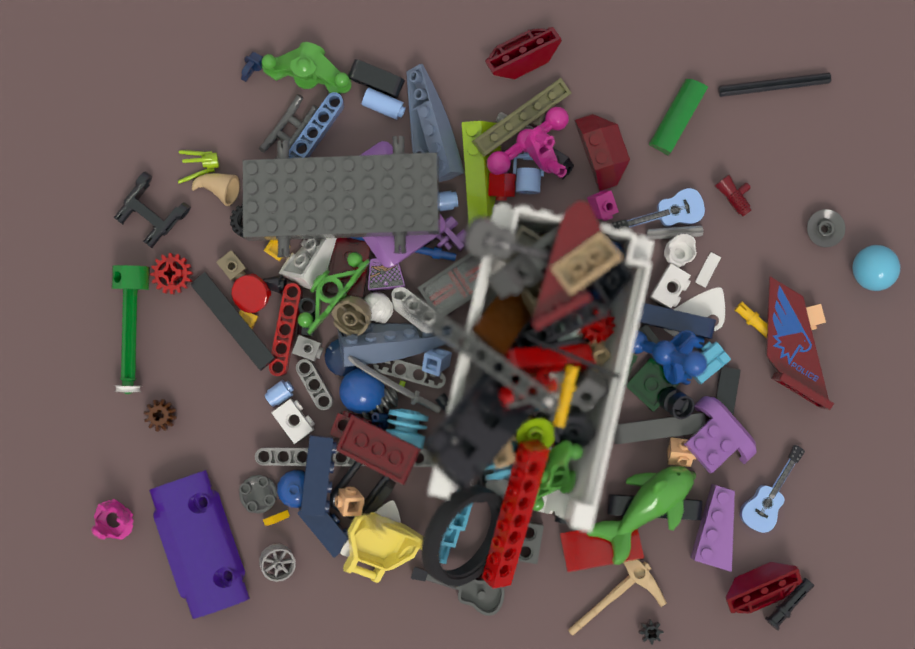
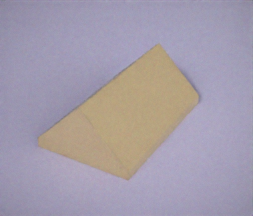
M599 232L550 267V269L567 293L571 295L623 257L603 233Z

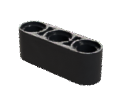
M357 59L354 60L348 74L350 80L393 98H398L405 82L403 78Z

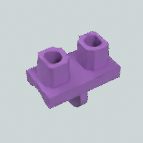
M451 216L444 220L446 228L443 233L446 237L442 234L437 236L440 240L437 246L439 248L445 246L450 250L453 247L448 242L450 240L461 251L464 248L466 231L463 229L455 235L451 230L458 223Z

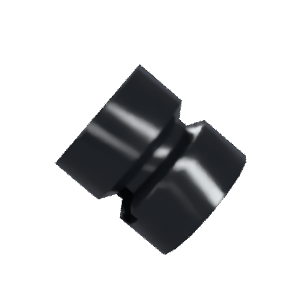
M670 386L665 388L659 396L660 406L677 419L689 417L694 410L693 399L676 387Z

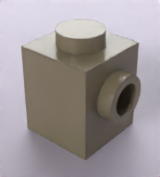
M232 250L216 262L232 281L247 275L245 272L249 270Z

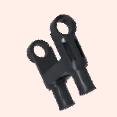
M145 171L138 177L135 182L136 186L123 200L124 205L113 218L123 225L133 211L138 212L153 225V230L143 240L144 243L153 249L163 235H167L174 225L189 213L191 207L183 202L178 208H174L165 221L139 201V198L148 189L149 183L152 180V175Z

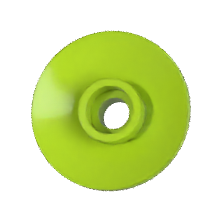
M544 418L529 419L517 431V444L519 445V442L539 440L549 448L555 440L554 426Z

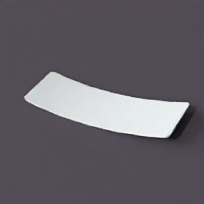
M712 252L709 254L695 281L697 284L706 288L721 257Z

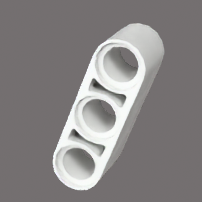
M404 287L395 288L392 291L393 309L422 332L432 333L408 316L403 310L404 301L408 297L415 295ZM414 300L408 301L407 309L410 312H416L418 309L417 302ZM426 313L424 321L427 324H433L435 316L432 313Z

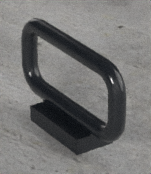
M357 461L353 463L330 495V503L339 513L340 511L335 506V497L338 496L339 488H345L362 466ZM383 475L364 500L362 515L377 511L393 491L396 482ZM345 516V517H347V518H349V519H354L356 516Z

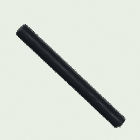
M828 72L719 86L718 93L720 97L829 84L832 78Z

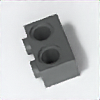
M529 521L528 527L533 528L534 532L530 537L525 536L522 547H529L530 553L527 556L520 554L518 561L537 564L544 525Z

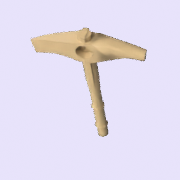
M639 560L623 562L629 575L604 599L568 629L570 634L573 636L635 582L646 588L655 597L660 607L667 604L658 584L649 572L651 569L649 564L645 561L641 563Z

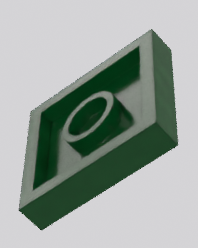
M649 358L625 387L654 412L660 406L659 396L661 392L667 387H677L679 384L669 383L664 375L663 368L652 358Z

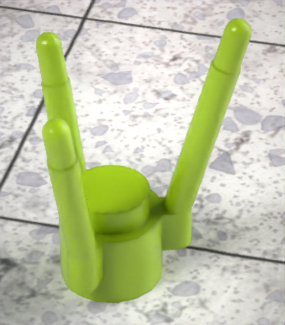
M179 150V154L202 156V158L183 159V163L202 162L203 168L207 167L205 170L178 180L179 184L206 173L215 172V168H219L217 152Z

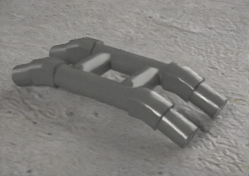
M297 94L284 116L259 147V150L265 153L273 145L277 137L282 141H289L290 150L318 110V107L312 105L301 122L293 116L304 99L303 96ZM288 122L297 127L292 137L282 132Z

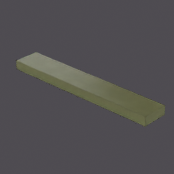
M559 78L474 139L472 143L482 157L486 156L569 96L571 91L564 81Z

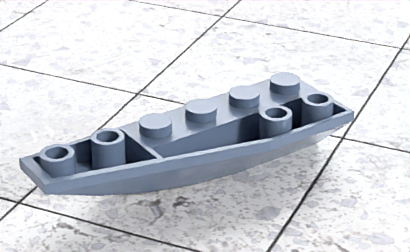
M419 64L406 72L413 153H437L439 157V182L451 180L465 172L445 109L423 64Z
M370 323L367 330L361 335H346L337 328L344 367L356 366L348 359L349 355L364 364L383 363L417 355L446 344L445 341L435 334L424 333L413 324ZM443 325L441 328L442 335L445 337L450 336L452 328L449 325Z

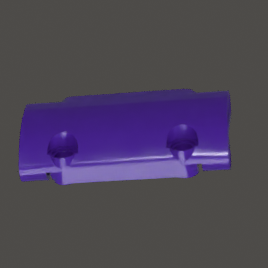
M207 470L149 490L156 509L153 514L154 521L178 592L182 598L186 599L192 619L223 610L250 599L245 582H242L245 576V569L223 509L220 495L216 490H211L212 485Z

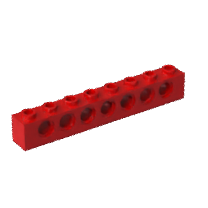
M539 440L522 441L518 445L515 463H513L482 579L493 589L512 584L550 449Z

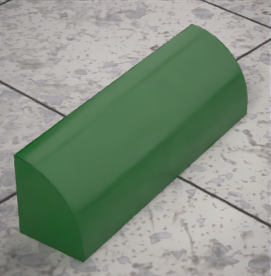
M685 79L648 145L668 156L675 147L708 86L693 79Z

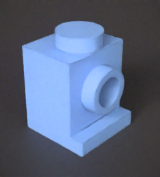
M440 348L427 351L424 354L422 371L438 377L441 376V372L450 366L452 352Z

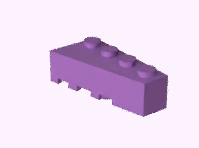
M711 484L690 557L694 561L732 572L735 491Z

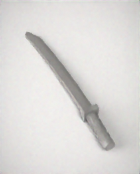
M349 355L348 359L354 365L411 398L412 405L418 403L437 414L440 412L441 407L420 397L419 391L411 392Z

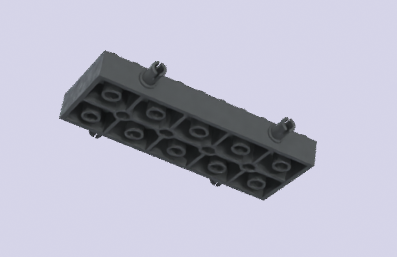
M393 136V153L388 155L289 158V141L283 140V143H281V140L277 141L276 159L243 160V238L248 241L278 240V257L284 258L286 256L288 258L290 257V240L394 236V253L400 254L402 252V254L407 253L406 236L440 234L438 154H406L404 151L405 137L399 136L398 144L397 136Z

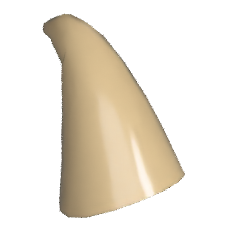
M208 173L198 176L193 181L192 191L198 187H204L213 192L225 206H230L238 197L240 181L236 175Z

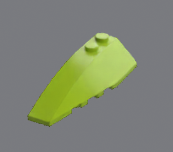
M462 122L468 224L480 216L492 219L496 196H488L489 173L491 172L487 168V159L491 153L501 151V145L482 157L472 141L497 124L495 122Z

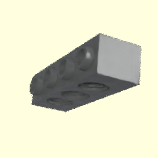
M588 367L576 379L575 386L577 387L573 391L568 413L590 412L595 407L596 402L606 396L608 392V379ZM555 412L545 413L541 418L552 423Z

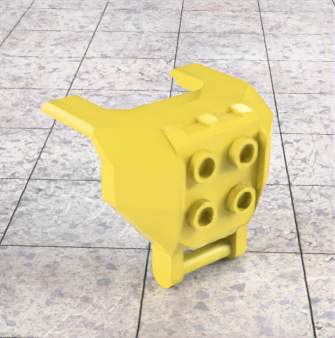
M374 512L356 516L348 529L350 555L344 564L343 570L348 573L354 572L368 577L371 581L379 583L385 571L393 570L415 557L418 550L422 548L424 536L403 523L393 521ZM360 561L375 568L371 571L356 564Z

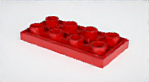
M638 529L631 532V550L629 557L624 562L644 559ZM586 530L560 533L567 573L613 564V548L610 541L600 537L589 536Z

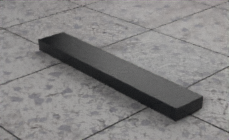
M204 272L190 284L260 371L276 359L207 273Z

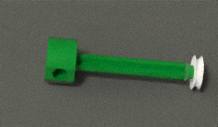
M112 266L111 289L123 290L120 378L122 385H113L116 387V390L113 392H124L125 394L142 392L140 391L141 386L134 385V381L137 379L135 378L137 290H149L150 267Z

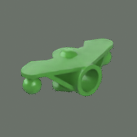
M302 42L299 48L275 58L271 54H266L262 58L261 63L264 73L275 81L291 76L294 77L295 83L300 88H314L319 83L325 85L329 93L336 92L338 94L347 93L352 87L349 76L344 72H340L325 57V50L310 42Z
M352 252L348 255L347 262L352 267H358V270L328 276L330 272L326 270L322 275L315 278L314 285L310 289L312 293L316 290L315 322L312 315L308 312H303L298 317L300 326L310 328L307 332L309 335L333 311L335 305L347 297L346 294L371 261L369 259L363 262L360 253ZM352 276V278L346 284V286L341 280H339L341 278ZM329 282H334L338 286V293L332 298L326 297L323 292L325 285ZM322 301L330 304L327 307V309L321 314Z
M563 441L550 450L533 507L534 511H540L544 507L543 496L558 489L564 494H568L573 490L576 482V473L568 469V461L570 458L577 460L583 456L584 452L581 445Z

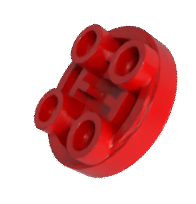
M254 273L239 277L232 287L234 303L239 309L247 313H255L262 310L267 305L271 296V290L267 284Z

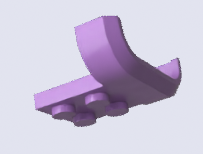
M704 396L694 404V408L698 412L705 413L710 420L684 445L709 473H713L736 450L739 451L741 455L739 460L743 464H746L757 453L756 443L752 436L722 402L714 397Z

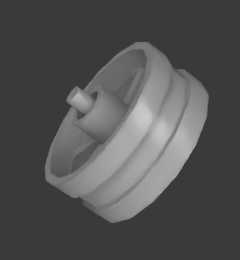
M272 544L262 551L259 565L267 579L278 582L284 581L293 574L296 560L286 545ZM275 551H282V553L279 556L276 554ZM273 553L272 558H267L269 554ZM286 553L291 556L289 559H283ZM264 561L272 563L265 568L263 566ZM290 563L288 568L284 567V564ZM275 568L274 574L268 573L269 570Z

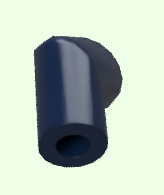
M372 414V421L379 423V425H376L383 430L389 427L387 419H389L388 414Z

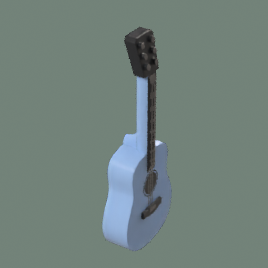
M686 188L678 192L674 197L660 201L657 204V212L630 220L625 219L612 222V229H629L630 227L660 219L665 227H670L674 224H695L704 216V202L697 190Z
M793 445L788 456L789 460L772 487L760 485L755 495L742 505L740 518L748 527L762 533L769 532L774 528L777 522L778 510L785 500L779 490L794 465L799 462L805 453L804 449Z

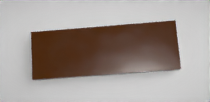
M521 291L516 295L510 293L503 299L497 293L471 328L500 357L505 355L531 316L523 302Z

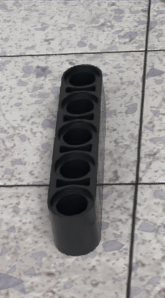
M601 300L587 303L539 330L533 329L519 336L516 343L517 347L522 349L542 346L534 341H531V346H529L527 343L528 336L548 344L553 343L604 319L609 313V307L606 302ZM595 306H597L599 309L598 315H596L594 312ZM578 314L581 316V323L577 320ZM561 322L564 324V331L560 328ZM544 330L547 332V339L544 337Z
M609 494L607 514L624 516L635 496ZM684 499V511L681 519L702 520L703 501ZM667 513L658 518L667 519Z

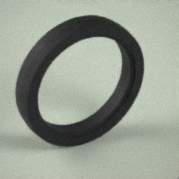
M471 485L467 491L458 490L449 496V499L447 498L434 513L426 528L421 548L423 565L434 579L447 586L456 587L473 581L483 573L503 499L497 493L480 485ZM480 501L487 502L491 511V522L482 545L474 556L462 566L452 570H444L440 562V548L447 529L457 515L466 507Z

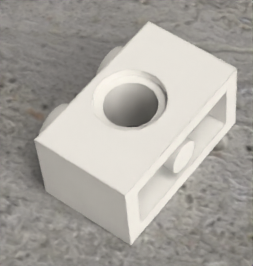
M669 264L649 298L665 308L671 309L672 306L676 307L681 299L679 297L681 291H685L691 282L688 280L691 275L675 265ZM669 282L674 283L676 286L674 293L667 290Z
M289 399L274 410L272 414L292 442L296 444L315 430L313 427L315 423L309 415L305 417L301 411L303 407L298 400ZM294 414L300 419L299 424L296 426L290 422V418Z

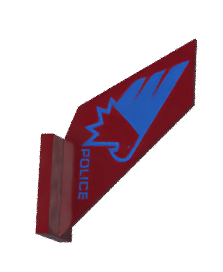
M769 276L766 356L778 371L774 373L771 379L817 407L831 410L834 403L828 398L804 297Z

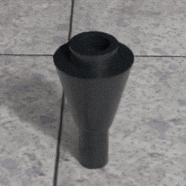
M283 275L263 279L271 291L282 294L287 285Z

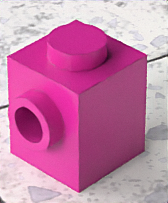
M603 190L587 197L596 219L606 221L613 218V214L619 212L612 190Z

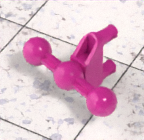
M562 107L549 109L545 115V121L534 129L520 131L517 135L516 143L505 152L495 151L491 153L487 159L489 171L495 175L507 173L511 166V160L520 153L526 152L529 153V156L532 157L538 167L544 172L554 173L560 178L564 177L567 169L564 165L558 163L552 148L555 144L554 137L547 133L550 130L560 131L566 127L569 121L566 110Z

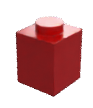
M489 173L488 196H496V200L504 201L507 200V197H515L516 174L505 173L495 175Z

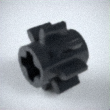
M649 619V623H641L643 629L638 632L641 635L644 634L642 637L643 642L648 639L650 644L653 645V641H661L659 635L663 634L664 631L658 629L660 626L659 622L653 624L652 620ZM648 629H651L655 633L651 635L647 631Z

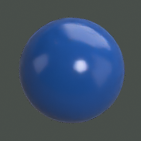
M357 368L348 372L342 379L339 387L340 399L343 405L354 413H370L371 410L377 409V405H381V398L385 395V384L362 369Z

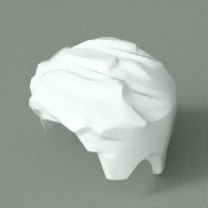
M679 234L672 238L666 244L664 250L667 262L678 268L688 262H692L697 253L694 237L688 234Z
M374 291L364 297L372 311L371 321L386 323L393 313V303L380 291Z

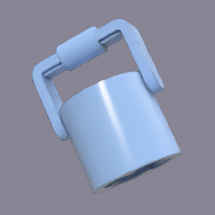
M529 153L519 154L514 158L513 174H516V193L539 194L541 176L544 177V171L538 168H517V159L533 160Z

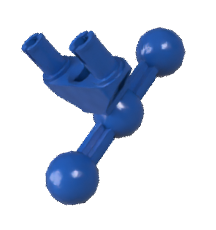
M640 330L636 331L632 354H640L642 352L652 354L654 360L663 365L664 375L671 384H690L691 381L687 380V378L692 379V376L702 375L706 371L708 364L706 357L702 353L692 352L693 347L698 349L703 347L699 342L704 343V338L696 336L690 330L678 333L671 341H660L657 344L648 341L647 336Z

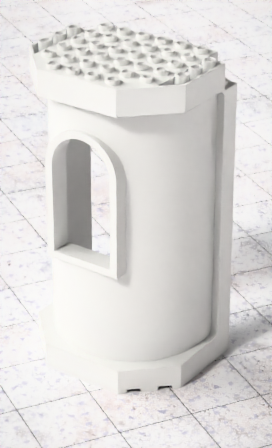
M499 203V206L495 205L492 220L501 227L511 229L515 235L521 225L543 237L554 228L560 227L564 214H560V217L552 215V212L548 210L532 211V207L520 205V208L511 209V205ZM600 223L604 236L609 241H617L624 248L622 261L632 276L631 280L609 308L612 311L609 314L610 317H615L612 323L616 324V327L613 329L614 333L605 341V348L609 350L610 358L602 367L620 376L616 378L611 374L602 371L598 372L608 379V392L603 399L600 398L596 402L595 407L590 412H586L588 418L594 424L593 439L583 448L584 453L580 459L574 460L570 458L568 461V469L576 473L575 486L568 494H564L558 489L543 496L544 507L539 511L547 514H552L554 511L555 515L565 519L570 527L590 532L594 523L652 265L649 262L654 241H650L648 236H637V234H632V230L626 228L615 230L612 229V225ZM487 256L482 259L466 332L487 348L489 347L471 328L497 294L487 279L506 264L501 262V258L496 256ZM464 337L462 349H466L469 345V340ZM478 349L475 357L477 360L483 361L486 353L484 350ZM460 354L447 415L485 372L484 369L463 354ZM543 411L539 412L536 418H541L545 413ZM446 426L448 430L454 431L452 427ZM435 466L428 494L449 499L450 492L454 493L460 489L451 483ZM493 469L484 471L485 475L494 473ZM510 477L501 480H487L486 488L491 489L504 499Z

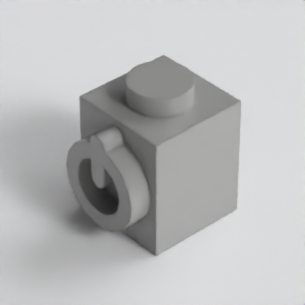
M299 335L292 353L316 362L317 358H321L324 348H321L322 343Z

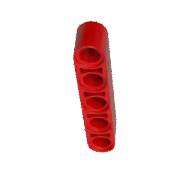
M295 283L287 284L283 290L271 352L276 359L269 364V371L274 376L285 375L289 368L299 316L298 305L303 296L302 288ZM292 287L298 289V294L295 297L289 296V290ZM288 306H293L294 308L292 316L285 314V309ZM284 325H289L291 328L288 335H283L281 332V328ZM282 343L287 346V351L284 354L278 352V346ZM277 362L283 364V370L280 373L274 370V365Z
M589 344L557 347L597 364ZM541 347L512 349L502 356L504 360L525 375H534L536 371L545 367L550 368L549 373L565 372L566 365L579 368L578 371H584L588 367L593 368L554 350H542Z

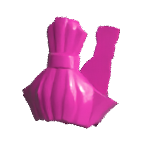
M116 499L98 504L94 514L95 526L92 527V533L103 540L105 538L123 540L132 532L133 514L130 509L126 508ZM112 512L116 513L119 517L116 519L120 523L118 527L113 528L107 523V517Z

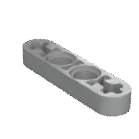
M393 360L395 363L392 366V373L388 372L390 368L383 367L380 370L377 363L373 364L374 369L380 373L432 388H441L446 382L443 373L440 376L443 382L438 383L437 386L434 385L432 380H429V383L424 382L427 378V372H424L422 380H416L413 373L417 369L422 370V366L401 360ZM403 364L406 367V372L403 375H398L395 372L396 365Z

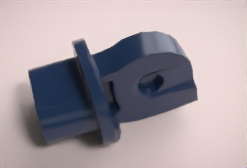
M252 52L250 56L244 58L246 65L242 70L241 80L246 82L254 71L262 70L261 62L263 57Z

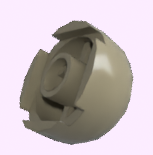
M357 296L343 298L335 305L332 311V316L335 319L334 325L346 335H361L367 330L372 320V311L369 304Z

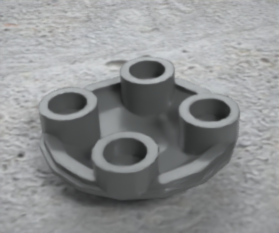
M251 476L239 488L240 501L250 513H264L271 509L276 502V486L266 476Z

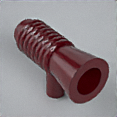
M729 174L714 185L727 197L726 199L733 206L734 210L738 212L737 214H741L743 217L752 210L749 202L742 196L751 189L748 183L737 189Z

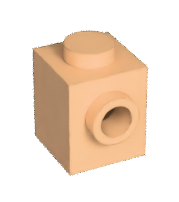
M821 304L806 307L812 330L817 329L816 325L826 323Z

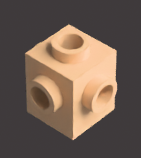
M670 437L667 448L668 465L691 467L693 459L696 460V457L684 445L689 439Z
M355 487L339 488L338 496L335 497V506L342 516H361L364 497Z

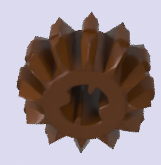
M161 399L160 403L158 400H153V405H147L150 411H144L143 413L144 415H149V418L144 419V422L151 421L148 427L151 429L155 426V431L157 432L161 428L163 431H167L168 426H174L171 419L175 420L177 416H173L172 413L177 410L176 408L170 409L172 403L168 402L166 404L165 399ZM161 412V414H164V418L157 417V413Z

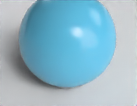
M871 245L862 249L856 255L852 266L853 275L858 284L871 291H881L892 286L897 281L901 268L898 256L890 248L882 245Z

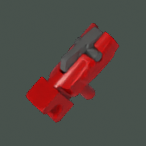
M549 367L538 370L534 376L529 377L550 393L555 392L558 388L556 378L550 379ZM532 385L529 386L526 392L527 395L534 397L536 395V388ZM507 386L498 390L500 393L499 398L505 409L530 403Z

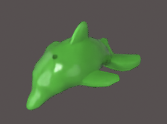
M670 466L658 473H640L627 478L626 484L640 486L641 489L633 498L622 521H601L593 524L592 531H587V535L610 541L613 548V564L619 565L623 563L630 554L631 532L666 513L669 530H674L681 522L684 511L683 500L692 489L696 473L684 466Z

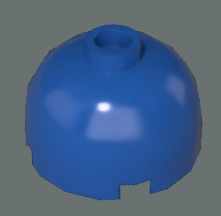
M291 470L280 478L277 484V493L284 505L290 508H301L305 471Z

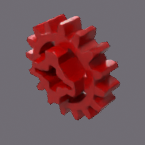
M169 253L168 258L165 255H161V261L155 260L157 266H151L155 270V272L150 273V276L155 277L151 282L153 284L158 283L156 289L160 290L163 288V293L165 294L170 291V294L174 295L175 290L178 293H182L181 288L187 289L186 283L192 282L189 275H193V272L188 271L192 267L191 264H185L187 262L186 258L180 260L181 255L176 254L175 258L173 253ZM176 262L182 266L183 270L177 268ZM175 272V275H172V277L168 276V273ZM160 278H164L167 281L168 286L163 284ZM180 278H183L182 281L177 285V282L180 280Z
M597 306L594 307V312L596 315L599 314V309ZM609 310L608 315L604 319L582 328L577 334H583V339L589 338L590 343H593L595 340L598 344L602 341H607L614 333L613 329L616 327V324L612 323L615 317H610L609 315L612 311Z

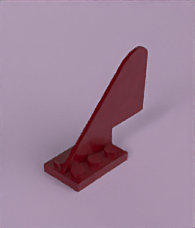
M578 201L571 205L562 217L533 320L531 321L536 330L543 328L592 300L583 286L573 294H568L550 269V267L599 232H602L591 206L585 201Z

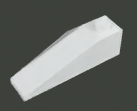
M336 238L308 239L307 241L304 239L300 243L302 247L296 254L292 252L279 274L304 288L311 289L315 278L328 270Z

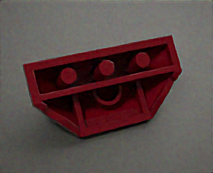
M554 27L530 29L496 46L489 58L485 60V63L493 75L515 80L549 63L562 39Z
M594 114L574 120L599 192L617 186L630 161L618 124Z
M769 562L735 577L725 597L730 612L750 614L786 598L797 585L802 583L799 569L794 565Z

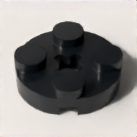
M569 412L565 428L558 427L557 425L554 426V437L559 444L563 441H569L571 444H578L584 448L594 437V424L585 412ZM572 428L578 429L577 433H574L573 431L569 430H571Z

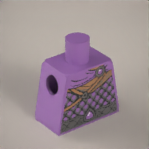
M377 258L370 259L369 291L389 290L397 287L406 288L399 263L394 267L386 268Z

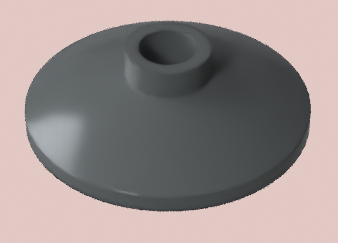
M819 210L808 220L807 234L810 240L820 247L835 246L845 235V222L833 210ZM822 226H826V228H827V232H826V233L822 232V230H821V227H822Z

